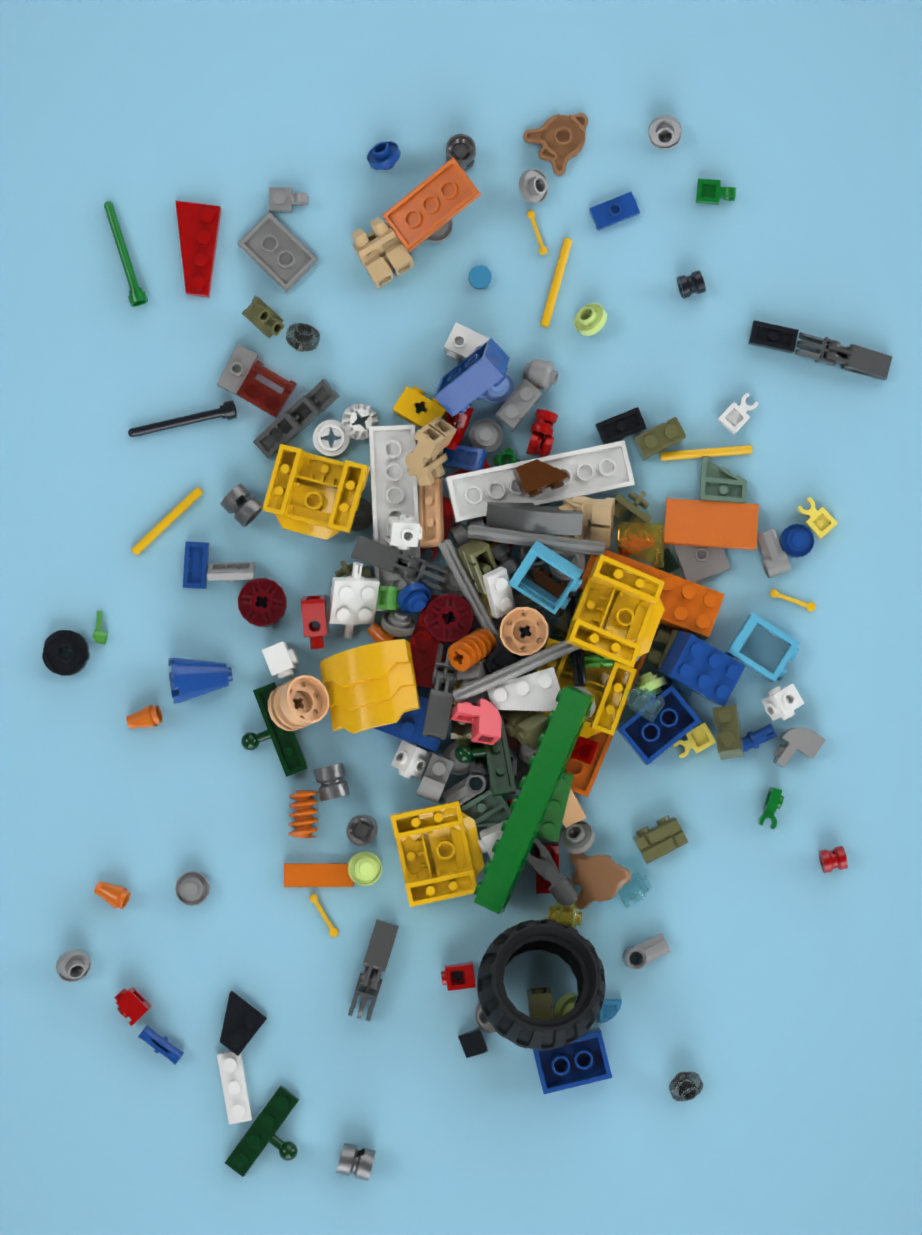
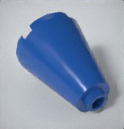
M174 657L168 659V666H171L172 671L169 673V680L174 704L229 686V681H233L231 667L227 668L226 663Z

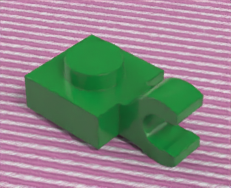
M698 179L696 203L719 205V198L735 201L736 188L720 187L721 180Z
M773 787L769 788L763 813L758 819L759 825H763L764 820L769 818L771 820L770 828H776L777 819L774 813L776 809H780L784 800V796L781 795L782 790Z

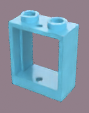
M536 540L508 584L555 615L559 608L564 610L571 600L568 597L570 591L576 592L583 582L580 579L583 570ZM537 556L571 578L559 599L524 577Z
M751 613L725 653L768 681L775 682L777 679L780 681L787 671L785 665L789 660L793 661L797 656L799 642L759 616ZM756 624L789 645L772 673L739 652Z

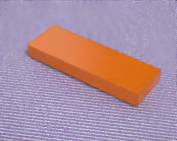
M284 863V887H354V881L348 875V863Z

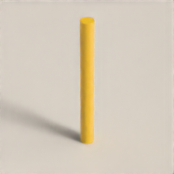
M564 238L541 319L540 326L549 328L571 249L573 240L569 238Z
M752 445L660 452V461L752 454Z
M197 486L147 533L131 551L138 556L204 492Z

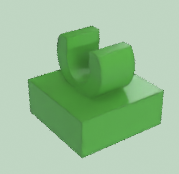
M379 586L377 609L396 610V608H400L396 598L401 590H397V587Z

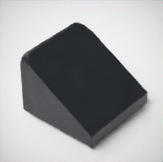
M479 1027L458 1036L466 1058L488 1052V1047Z

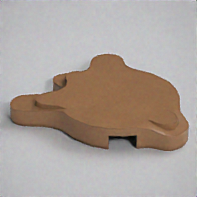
M583 113L569 114V116L557 114L549 118L542 127L526 130L523 134V139L528 144L541 145L542 148L538 152V157L541 160L549 161L552 164L554 174L562 176L565 173L568 161L577 156L584 146L588 118Z
M583 853L570 854V860L576 868L572 882L582 887V891L575 901L578 909L587 908L593 901L601 902L615 898L619 889L623 888L631 880L629 869L616 864L611 859V856H587Z

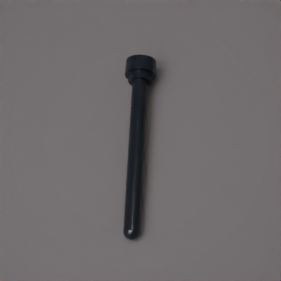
M233 400L224 402V405H220L218 409L131 428L128 431V435L130 437H137L220 417L223 419L227 418L228 420L236 419V407Z

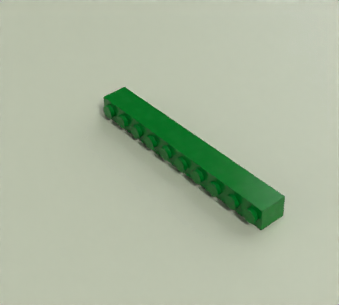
M570 685L559 690L556 697L557 707L555 711L552 710L546 721L549 726L546 733L542 732L538 739L537 745L540 746L537 754L533 753L528 763V766L531 767L529 773L523 776L519 784L521 792L518 797H514L510 809L513 811L510 818H506L502 824V837L500 840H496L492 848L494 856L491 861H487L483 869L485 874L483 882H479L475 888L474 895H476L474 903L497 914L505 911L595 696Z

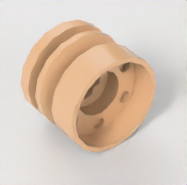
M517 607L509 611L502 619L500 625V638L503 645L511 653L520 656H531L540 652L546 646L550 637V628L546 618L539 611L530 607ZM527 625L530 626L531 636L522 638V632L519 631L520 628H526Z
M308 675L296 677L287 683L277 686L271 692L268 699V712L271 719L278 727L285 731H296L320 721L327 714L330 706L326 687L320 680Z

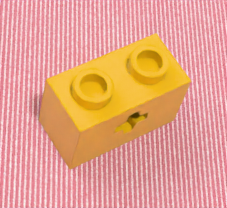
M406 386L393 408V413L421 429L437 417L443 419L446 415V409L435 398L432 401L424 396L425 392L415 386L413 388ZM422 404L425 405L426 413L421 411L418 414L416 406L421 407Z

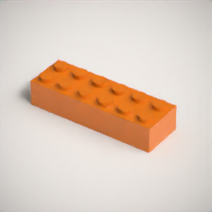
M605 549L604 556L665 582L660 595L665 610L659 624L677 631L680 630L693 634L704 641L709 638L725 594ZM589 555L581 577L583 582L577 589V593H582L598 555Z

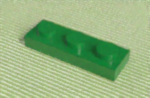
M563 772L536 837L558 842L574 774Z

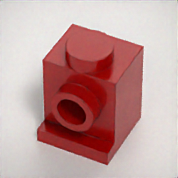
M473 961L445 965V971H441L442 985H447L448 991L476 988ZM457 971L462 973V978L459 980L453 976Z
M131 987L128 991L124 988L114 997L117 1001L116 1004L119 1006L117 1010L125 1018L129 1017L131 1019L129 1022L131 1026L152 1007L134 987Z

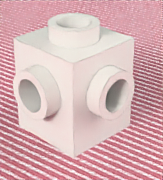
M400 515V518L388 517L385 540L389 545H394L396 548L403 550L417 547L418 540L422 538V526H420L417 520L411 515Z
M793 683L783 688L777 686L767 692L769 696L762 700L767 714L770 715L773 721L781 717L783 721L795 715L794 710L804 704Z
M402 740L391 766L399 769L397 774L408 779L411 776H415L421 779L432 753Z

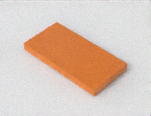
M453 157L386 211L382 217L407 251L411 252L482 194Z
M666 498L663 544L756 550L759 504Z

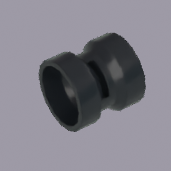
M699 270L692 272L690 276L682 275L677 277L678 289L683 299L690 297L693 293L701 294L706 292L704 279Z

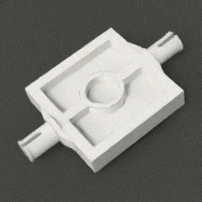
M360 562L353 563L352 575L344 578L333 577L327 621L329 624L345 625L343 637L348 639L353 638L355 625L373 624L380 581L377 578L361 576L363 564Z

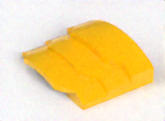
M280 444L262 511L275 514L283 529L328 540L340 531L350 533L370 467L347 460L342 462L306 453L302 449Z
M601 554L597 557L585 583L565 642L633 668L637 657L650 651L657 627L665 610L660 599L665 582Z
M548 638L545 649L560 643V641ZM571 653L538 667L536 671L554 667L560 688L564 689L565 686L569 685L574 687L573 671L569 665ZM614 662L613 667H585L587 684L584 688L595 696L596 708L593 715L586 719L579 736L589 738L600 732L613 736L637 669L618 662ZM541 711V712L544 713L545 715L549 716V714H550L551 711Z
M405 639L359 646L337 653L319 662L322 684L325 685L329 695V709L333 731L345 728L350 733L355 734L375 727L397 723L403 713L420 709L410 643Z
M459 801L390 814L410 907L474 893L477 886L476 878L484 867V861L478 843L479 837L475 819L461 811Z

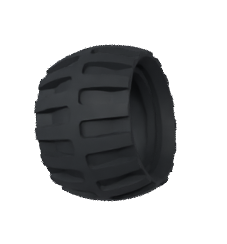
M550 919L520 922L502 932L486 950L477 976V993L481 1009L495 1031L517 1046L537 1050H551L563 1047L580 1038L597 1019L604 1002L606 990L604 967L592 943L582 937L575 928L559 924L555 920ZM544 950L556 954L570 966L577 979L578 996L574 1008L563 1017L551 1020L530 1018L517 1010L508 998L503 982L505 967L514 957L526 951Z

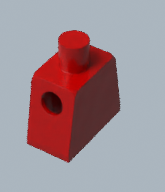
M303 596L301 599L304 637H310V649L324 648L323 636H327L329 632L327 596ZM312 621L319 622L320 627H313Z

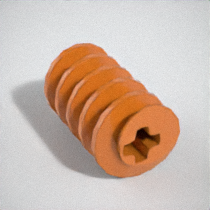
M483 628L473 631L450 646L448 659L451 665L458 671H466L479 663L480 660L490 656L497 647L496 638L490 631Z
M295 790L296 793L289 795V798L296 800L295 803L289 804L290 808L295 809V812L290 813L289 817L294 818L295 821L288 824V826L295 828V830L289 832L288 835L296 838H317L311 835V833L317 832L318 828L311 826V824L318 822V819L311 815L318 813V809L312 807V805L318 803V800L312 798V796L317 795L319 791Z

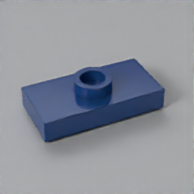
M632 191L589 208L597 231L640 214Z
M458 445L455 451L444 448L443 453H446L448 460L442 463V465L471 472L482 470L487 451L464 445Z
M185 541L183 588L207 589L209 543Z

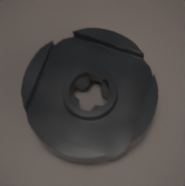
M56 631L44 643L45 646L42 653L44 664L51 672L61 676H72L79 673L85 668L90 659L87 641L82 635L74 631ZM63 647L66 649L71 648L72 652L69 659L60 656L63 653L61 650Z

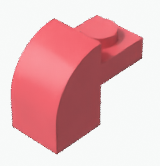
M482 698L474 706L469 702H460L451 710L450 720L472 724V742L494 745L501 738V715L491 702Z

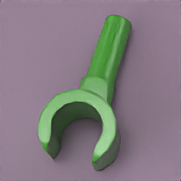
M97 611L96 629L93 632V639L96 643L106 644L108 632L101 631L102 611Z

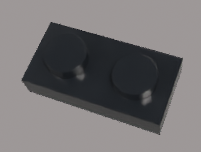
M754 320L748 344L793 354L799 330Z
M638 407L595 424L603 445L616 442L647 429Z

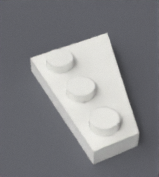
M551 667L511 679L487 690L490 702L497 710L555 711L558 704L556 697L561 688L555 669Z

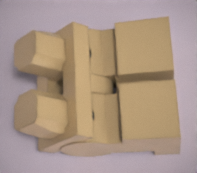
M380 217L370 222L373 231L367 235L362 228L351 233L354 242L351 245L376 289L394 279L392 270L396 276H399L414 267V261L408 251L401 244L394 231Z
M437 417L416 432L414 439L418 443L405 459L406 465L409 468L407 470L408 475L416 476L419 486L430 485L434 482L433 478H438L445 474L442 463L448 460L443 451L450 444L457 429L440 417Z
M577 496L572 499H563V505L559 506L558 510H581L583 512L581 536H554L604 542L605 548H610L613 540L615 498L592 499L585 496Z

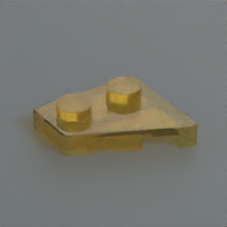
M620 522L618 523V546L626 551H631L636 557L650 562L655 568H664V523Z

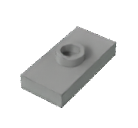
M237 344L217 382V386L238 396L259 355Z
M255 562L209 563L207 581L225 580L227 582H236L238 580H254Z

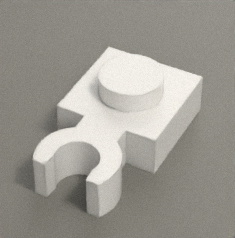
M746 393L741 398L739 406L733 402L717 419L733 435L750 419L746 412L753 411L758 406L757 401L752 406L746 404L749 393Z

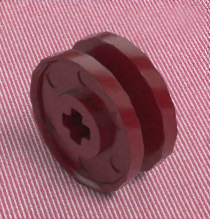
M256 578L248 582L241 589L238 596V609L242 617L250 624L258 627H269L278 623L284 616L287 608V597L283 589L275 581L267 578ZM260 597L262 599L268 598L269 601L266 602L268 604L266 608L262 606L257 607L256 604L259 603L257 600Z
M449 593L439 595L426 608L424 617L426 630L431 637L439 642H457L465 637L472 627V609L467 601L458 595ZM452 613V618H455V622H450L449 625L445 624V619H442V616Z

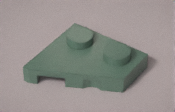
M702 457L699 500L746 503L747 480L738 475H733L723 466L720 468L710 462L709 458Z
M491 787L460 806L463 813L475 819L477 829L484 826L491 827L503 822L506 818H510L512 813L502 796L492 797Z

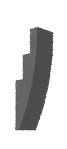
M322 379L307 395H303L288 411H284L253 441L254 444L269 459L278 452L280 444L286 445L337 400L340 397L339 394L325 379Z
M487 502L486 526L541 534L581 536L583 512L581 510H558V507L534 506L533 503Z

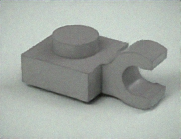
M269 187L270 212H292L293 206L309 205L307 193L293 194L292 187Z

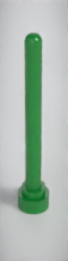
M106 201L104 208L130 287L128 296L130 305L132 307L143 305L148 302L146 292L139 288L113 203Z

